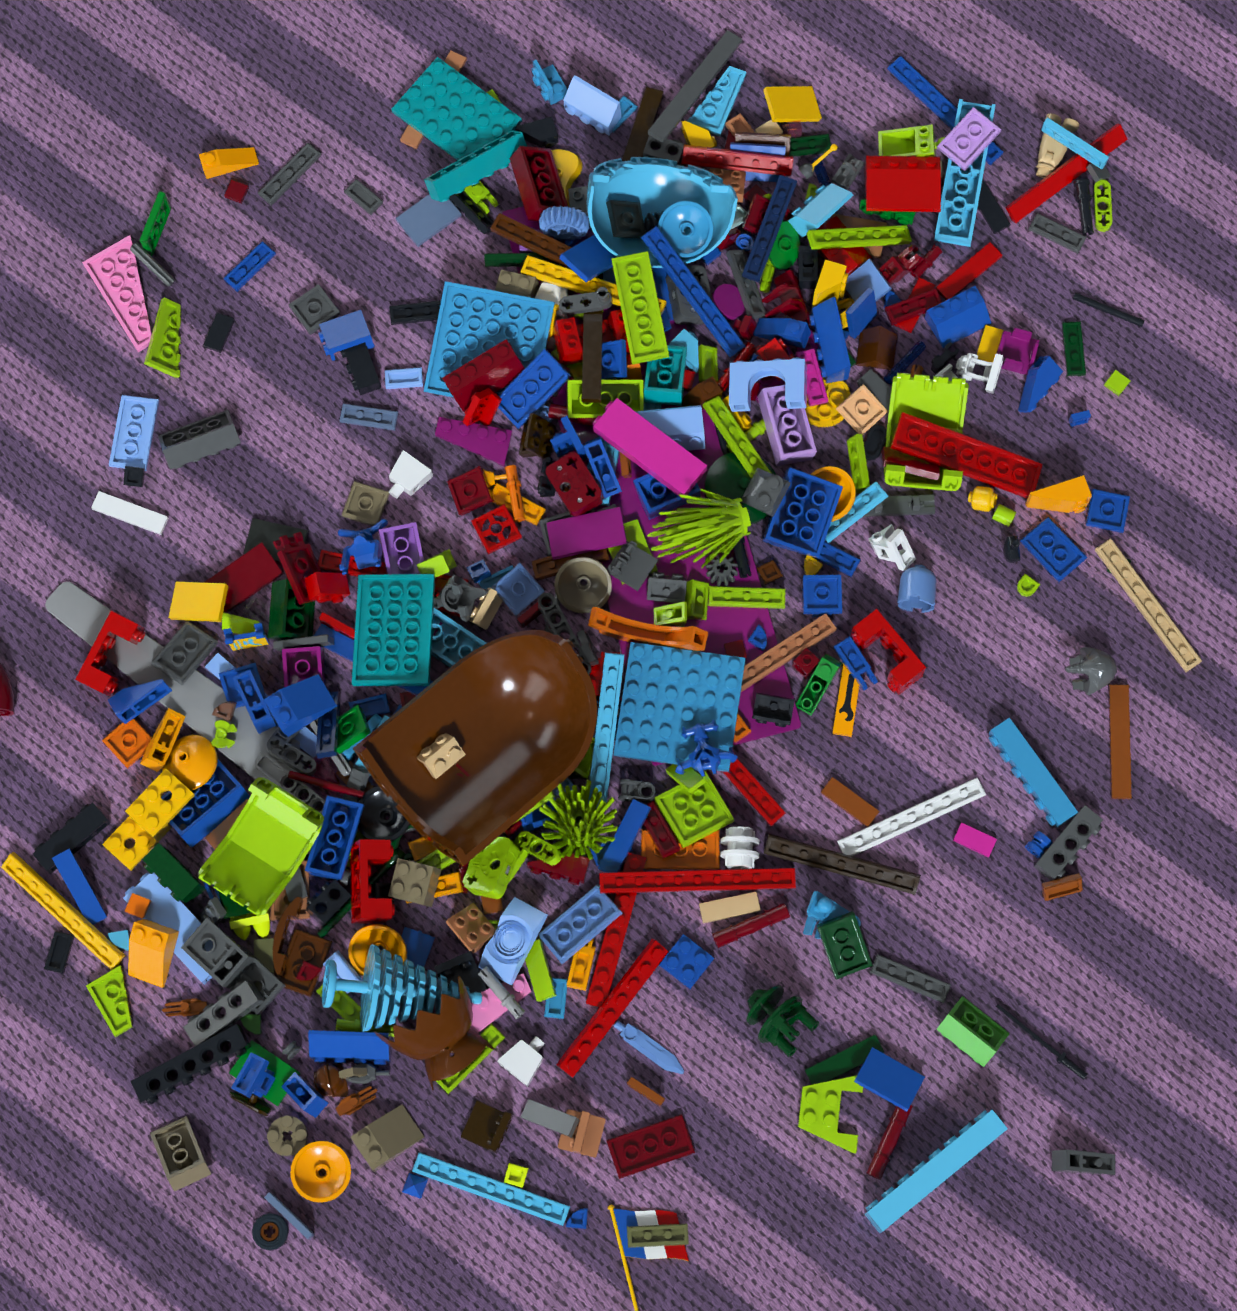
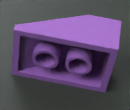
M416 522L379 529L378 533L387 574H420L416 564L423 562L424 557Z

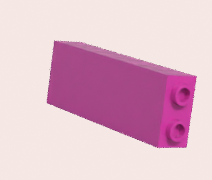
M618 398L614 402L610 401L605 407L606 412L602 416L599 415L593 422L594 433L678 496L679 494L688 495L707 471L705 463Z

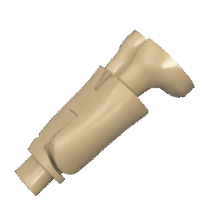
M1052 113L1046 115L1045 120L1048 117L1061 126V117ZM1067 118L1063 121L1062 127L1074 133L1078 130L1079 123ZM1044 132L1036 166L1038 168L1036 176L1045 178L1057 168L1068 149Z

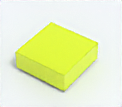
M509 1163L504 1183L523 1188L529 1168Z

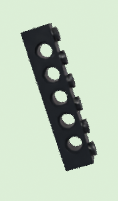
M236 1024L130 1082L140 1103L151 1105L159 1100V1096L172 1094L177 1090L176 1087L192 1083L194 1077L198 1075L205 1076L212 1072L211 1068L217 1065L221 1067L229 1063V1059L233 1056L240 1057L246 1054L247 1049L251 1045L242 1027ZM230 1041L231 1049L228 1052H224L223 1045ZM212 1051L214 1057L211 1061L207 1062L205 1056L207 1052ZM194 1060L196 1067L193 1071H189L188 1064ZM177 1070L178 1077L172 1081L170 1074L172 1071ZM155 1080L160 1081V1087L157 1090H154L152 1087Z

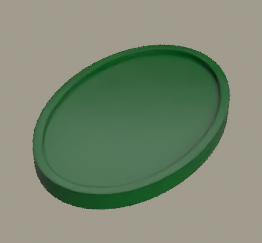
M787 221L782 222L769 257L772 265L779 270H785L795 263L800 246L799 234Z

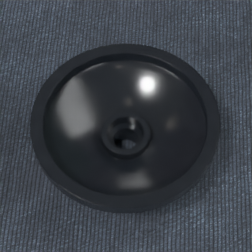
M379 786L367 791L363 799H360L358 802L364 804L358 829L367 839L394 841L401 837L410 825L395 808L397 803L390 796L387 798ZM390 814V819L385 820L386 815Z

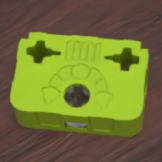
M497 837L470 860L462 882L464 887L474 895L493 899L502 898L520 853V848L509 838Z

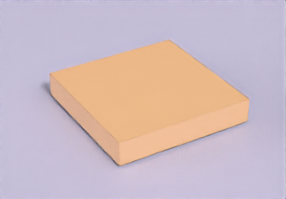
M864 384L836 408L858 434L862 435L888 412Z

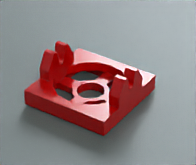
M505 504L471 520L477 536L488 554L522 538ZM493 516H502L506 521H496ZM488 519L490 522L489 529L482 532L483 524ZM493 524H499L502 526V530L499 533H493L491 527ZM510 526V534L505 539L502 533L504 528ZM490 535L497 536L500 542H491L485 537Z

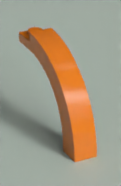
M592 607L588 626L599 630L601 634L629 643H642L692 651L705 650L708 637L707 631L695 626L670 627L653 625L627 619L598 607Z

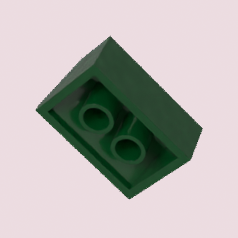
M288 579L272 583L268 638L278 641L313 636L315 601L299 605Z
M160 843L142 859L146 863L144 868L150 874L155 873L159 877L157 881L164 888L168 886L172 890L171 896L178 902L181 900L187 903L206 890L188 869Z

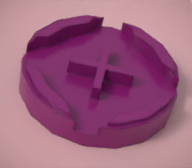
M722 284L712 293L713 303L726 319L735 320L746 311L738 287L731 284Z

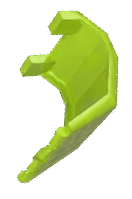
M897 372V376H894L892 381L885 447H891L902 412L960 434L963 433L969 388L965 378L952 377V381H948L949 377L933 376V379H930V375L914 374V377H910L911 374ZM886 464V467H884V479L886 484L891 486L956 491L961 487L963 471L948 470L939 466V479L933 480L906 473L905 466Z
M263 777L257 778L250 785L248 790L252 794L226 837L199 870V879L208 885L214 884L213 888L225 896L231 895L230 899L243 907L245 905L248 906L247 910L258 917L266 914L293 878L321 832L324 822V816L320 812Z

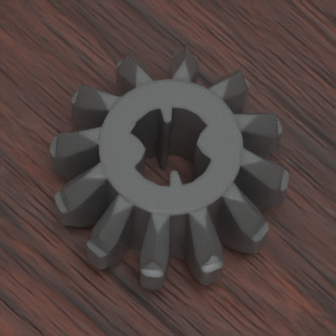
M718 554L716 560L712 559L710 564L706 565L708 570L706 576L711 577V583L717 580V586H720L721 582L728 586V580L734 582V576L738 575V571L735 570L738 568V564L733 563V557L727 560V556L719 563L720 555ZM721 567H722V568H725V570L723 571V573H720V572H719V570L721 569Z

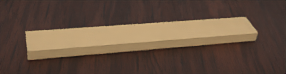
M1110 538L1097 547L1095 552L1183 670L1188 672L1201 663L1200 657L1113 540Z

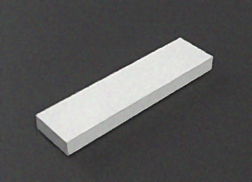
M98 491L91 507L92 510L162 535L169 519L165 515Z

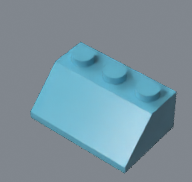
M833 183L826 187L823 184L815 191L817 194L814 197L811 195L803 202L805 205L802 208L799 206L791 213L793 216L788 222L802 238L807 235L808 230L818 229L853 196V193Z

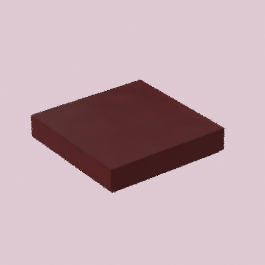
M481 466L447 481L460 516L494 501Z

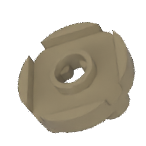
M288 1115L280 1117L269 1127L267 1133L269 1146L275 1153L281 1156L296 1155L307 1144V1128L296 1117ZM285 1131L287 1133L292 1131L291 1137L293 1139L291 1141L283 1140V1133Z

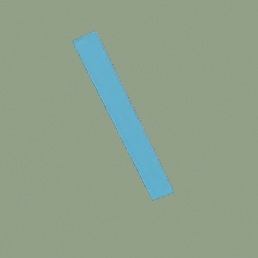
M605 652L590 773L591 788L589 800L594 788L597 787L598 792H602L598 805L601 799L607 803L625 656L624 654Z
M420 1152L412 1170L414 1173L564 1226L570 1209L568 1205Z

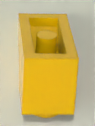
M682 121L681 129L688 145L717 147L714 136L711 137L709 130L690 122Z

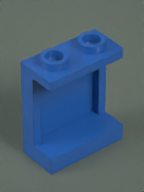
M361 310L319 324L321 332H318L321 343H326L323 345L326 356L330 355L332 361L336 360L334 353L364 342L367 349L375 347Z

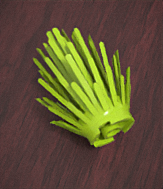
M700 489L701 492L706 493L707 497L713 499L679 494L681 498L693 499L686 500L687 503L716 507L678 508L677 511L660 512V515H666L671 518H666L664 522L652 525L653 528L677 525L650 532L647 535L648 537L666 534L658 538V541H663L662 545L652 547L651 550L659 551L676 547L660 553L657 556L659 558L667 554H679L696 547L672 559L670 563L680 559L683 560L704 549L706 550L693 560L694 563L709 552L713 553L705 559L702 568L720 552L723 554L719 559V563H721L743 536L751 534V531H748L747 528L751 526L747 508H742L740 504L743 500L741 498L732 500Z
M587 780L586 787L581 786V791L579 792L577 785H573L572 790L567 785L564 791L562 784L557 786L560 798H557L556 801L553 797L550 798V802L556 811L547 804L540 807L541 812L557 822L545 820L543 826L559 832L541 833L545 840L562 839L552 844L557 849L568 845L560 855L561 858L565 856L571 857L575 850V858H579L581 853V855L587 854L589 860H592L593 855L589 847L595 853H599L603 847L596 843V841L606 843L607 841L613 842L615 840V837L600 835L601 833L613 832L618 829V826L614 827L613 824L603 826V824L614 819V814L617 813L615 808L604 815V812L614 802V798L611 797L607 803L601 799L598 805L602 792H598V788L595 787L589 800L590 780Z

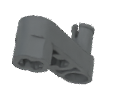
M600 287L596 292L565 296L560 300L559 307L563 315L567 318H572L575 314L607 309L611 307L613 300L605 287ZM585 299H588V301L591 302V304L588 303L589 306L585 307L584 304H581L582 302L584 303Z

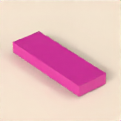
M809 349L796 352L795 356L805 359L807 365V399L809 407L827 403L828 397L815 350Z

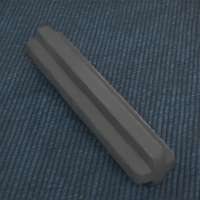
M138 243L131 246V252L166 286L170 287L175 282V279Z

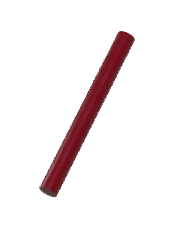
M291 770L288 774L290 779L363 799L365 791Z

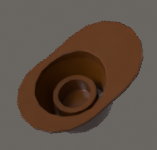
M340 1063L324 1064L314 1072L315 1089L322 1096H348L346 1079L339 1078V1071L344 1070L343 1066Z

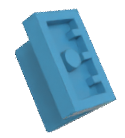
M533 60V68L531 70L534 76L532 79L534 84L542 89L541 95L545 101L548 100L550 105L564 99L568 89L554 65L552 64L541 69L537 60Z

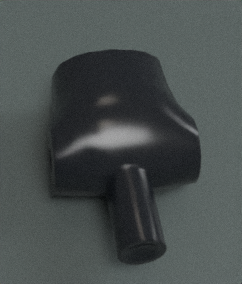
M1017 536L1007 537L1004 543L1003 555L1009 563L1020 561V542Z

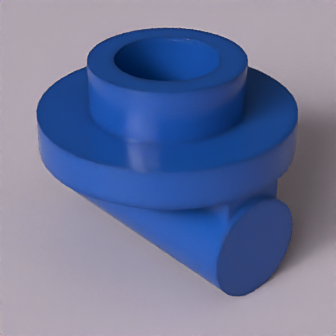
M748 233L739 234L736 239V246L740 250L749 251L752 249L755 239Z

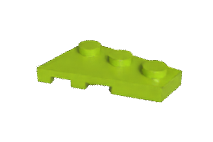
M120 965L86 985L115 1037L133 1027L123 970Z

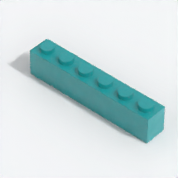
M512 130L425 178L424 181L431 199L445 202L453 194L463 192L464 188L469 185H475L480 182V179L492 176L494 171L508 167L509 163H511L509 158L519 146L527 147L522 132Z

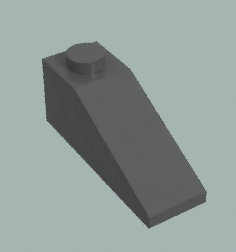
M1067 1149L1053 1150L1052 1171L1115 1175V1154Z

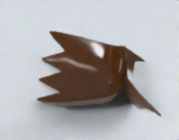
M460 976L458 977L460 999L441 994L440 1014L418 1010L415 1030L393 1025L395 1042L374 1031L382 1041L401 1054L416 1060H425L426 1072L432 1090V1081L443 1080L460 1072L471 1064L486 1046L496 1051L487 1040L470 1029L473 1021L472 1006L467 989Z

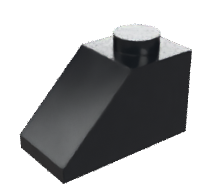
M552 116L517 126V131L522 132L524 139L538 147L551 148L558 143V134Z

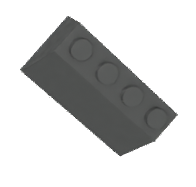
M229 410L158 436L170 469L181 468L186 463L197 462L202 457L216 455L221 450L226 448L232 449L241 443Z

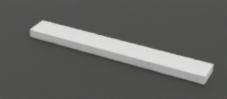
M975 778L837 841L843 854L854 856L984 797L986 793L978 778Z

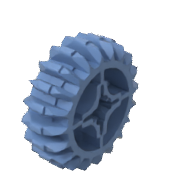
M549 207L547 210H543L539 218L540 231L554 239H581L586 236L589 230L588 216L585 212H581L580 209L576 210L574 207Z

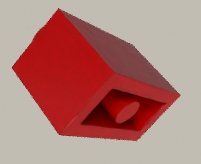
M315 572L305 578L309 600H317L318 603L326 601L340 603L350 595L347 576L342 575V573Z

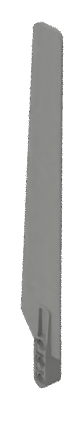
M71 582L60 584L45 604L48 612L91 647L110 611H112ZM146 634L142 642H138L137 645L116 635L114 647L109 649L106 654L107 660L138 685L163 679L172 689V692L160 699L159 702L167 709L170 708L186 716L184 722L199 735L212 742L216 734L215 722L219 720L226 721L212 715L216 707L227 702L223 688L197 670L181 685L152 665L154 658L164 648L162 645ZM246 706L236 708L232 720L226 721L230 725L234 724L237 728V732L227 733L226 737L235 741V744L231 748L226 746L225 748L217 749L253 779L256 780L259 777L266 778L299 800H301L300 795L302 793L308 792L309 797L301 801L313 809L318 804L324 805V799L303 782L288 778L290 770L297 771L268 753L267 742L278 727L275 726L258 734ZM294 739L290 744L301 751L300 742ZM272 744L273 750H274L275 748L280 749V748H279V744H277V745H273V744ZM291 752L287 754L286 758L293 761L297 758V755ZM288 781H294L293 787H285V784Z

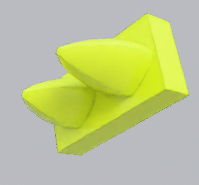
M268 910L265 915H260L259 917L254 913L231 917L229 921L230 927L238 937L246 940L250 934V925H253L256 933L261 938L266 939L270 931V911Z

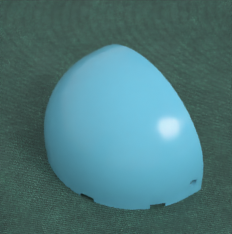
M631 157L630 161H622L621 158L597 165L594 168V172H590L586 202L591 228L598 241L616 257L648 251L651 268H663L642 239L613 237L606 205L607 201L640 202L643 220L647 213L654 215L655 212H659L661 215V212L665 211L669 206L681 201L695 202L705 208L713 221V237L708 247L702 253L689 258L680 257L684 264H688L709 254L725 239L734 221L738 197L730 184H723L722 178L702 168L690 164L688 167L677 165V161L668 159ZM686 227L684 230L685 234H689L691 231L690 227Z

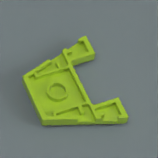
M856 1076L803 1086L798 1127L845 1150L856 1153L858 1135L837 1132L841 1092L863 1093V1087L854 1082Z

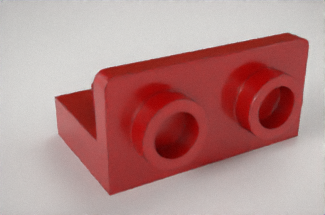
M776 337L757 351L764 361H772L773 359L790 360L795 358L792 353L789 355L785 350L787 345L781 338L778 340Z

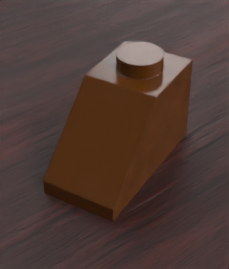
M712 376L697 384L682 398V406L701 405L703 410L702 405L718 395L722 399V390Z

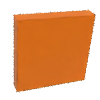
M133 718L126 724L122 722L102 741L128 769L144 755L152 737Z

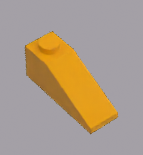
M254 147L216 149L199 154L206 179L259 164Z
M170 708L166 710L140 762L141 765L156 772L165 767L186 716Z

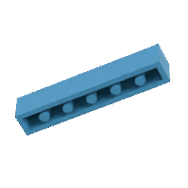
M1010 717L990 730L989 741L994 747L997 746L1000 749V756L1004 762H1009L1013 767L1011 771L1014 776L1021 778L1024 783V790L1034 796L1036 799L1034 803L1039 810L1043 809L1047 814L1046 820L1048 823L1058 828L1075 817L1078 811Z

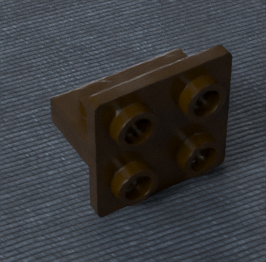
M530 413L529 420L524 424L519 455L522 457L538 456L545 460V457H551L552 444L550 440L555 436L556 426L537 414Z

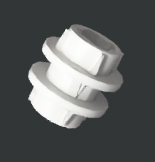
M737 826L726 829V837L721 838V844L726 845L727 850L721 851L720 857L725 859V866L735 870L754 868V860L759 858V853L753 851V846L759 845L760 839L755 838V831L749 827Z

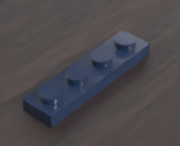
M338 691L330 692L337 707L318 718L316 756L318 759L337 756L340 694Z

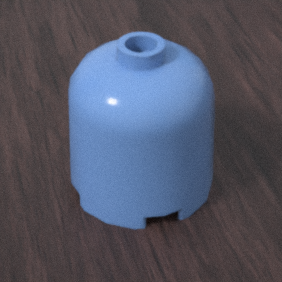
M914 565V567L906 569L900 578L897 598L898 607L912 612L913 608L921 609L922 613L934 610L937 583L935 574L924 565Z

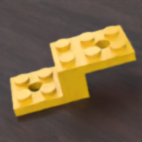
M165 768L125 810L129 817L102 845L132 871L171 829L168 823L195 794ZM166 791L172 793V797L168 801L162 800V794ZM132 838L135 840V846L128 849L125 847V841Z

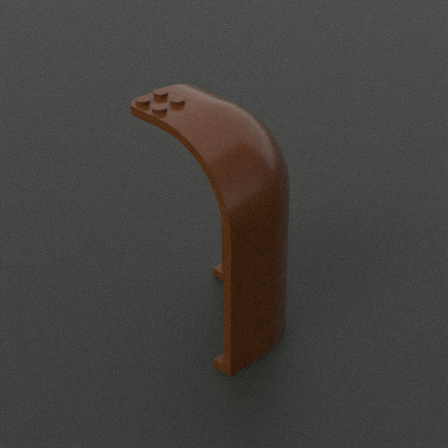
M526 630L505 635L479 647L449 668L353 748L387 798L390 796L397 803L395 808L425 839L428 837L434 841L432 845L436 849L463 866L570 776L581 763L590 747L597 720L596 694L591 678L583 666V659L575 653L573 643L567 638L564 639L558 634L554 635L543 630ZM447 733L456 739L466 754L456 763L470 776L467 777L456 767L455 763L435 779L425 765L417 759V756L421 754L424 748L433 744L438 736ZM457 773H461V774L463 775V777H460V776H458V775H456V774H457Z

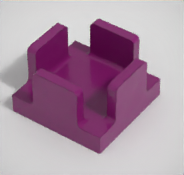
M1014 328L1012 333L1003 330L997 354L1004 357L1001 368L1027 375L1028 370L1034 363L1040 340L1031 338L1032 332Z

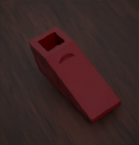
M572 853L571 857L565 856L561 858L558 864L553 866L542 860L528 862L527 867L531 869V873L541 875L543 872L549 874V877L552 879L560 880V878L568 879V883L579 885V883L584 884L590 860L584 856L575 858V854Z

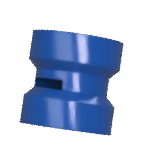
M1037 831L1033 836L1034 839L1029 841L1025 848L1036 858L1040 859L1044 854V850L1051 846L1052 841L1045 834Z

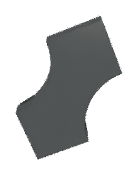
M584 630L577 632L582 645L581 648L589 664L592 666L597 665L599 660L588 633Z

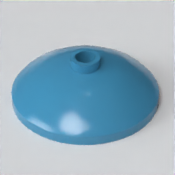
M681 201L672 204L663 212L658 223L659 230L679 257L682 258L694 257L702 253L708 247L713 237L714 227L710 214L705 208L695 202ZM686 227H690L691 229L689 234H685L684 232Z

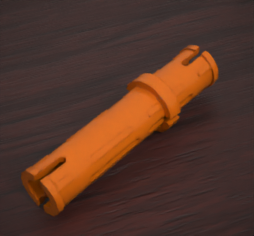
M509 465L505 467L507 476L506 488L509 489L514 522H522L526 518L520 491L521 481L518 480L517 466Z

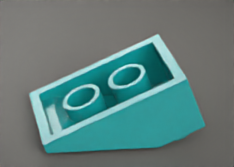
M667 345L669 357L647 362L644 403L682 406L687 347Z

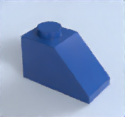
M296 1072L281 1086L303 1111L315 1118L329 1104L314 1087Z

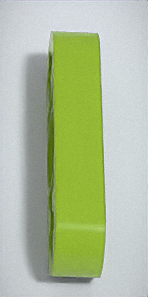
M1100 180L1095 183L1093 188L1094 223L1098 231L1106 232L1112 225L1111 185L1106 180ZM1100 185L1105 189L1102 197H1100L1101 190L1098 189ZM1104 202L1108 208L1101 210L1098 208V203ZM1102 215H1105L1104 221L1106 226H1102V223H1099L1101 222Z

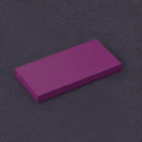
M621 507L546 523L553 560L627 544Z

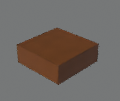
M774 559L757 567V571L765 585L783 576Z

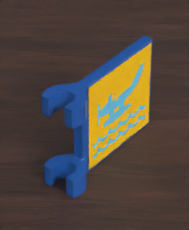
M262 622L254 624L256 632L233 635L231 628L223 629L225 644H228L232 651L268 645L269 640L264 632Z

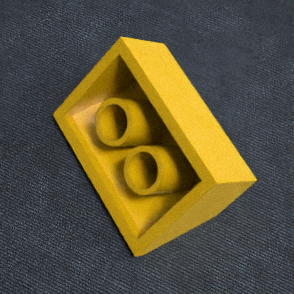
M825 260L814 292L812 308L831 297H836V302L839 301V298L843 299L849 275L846 273L847 266Z

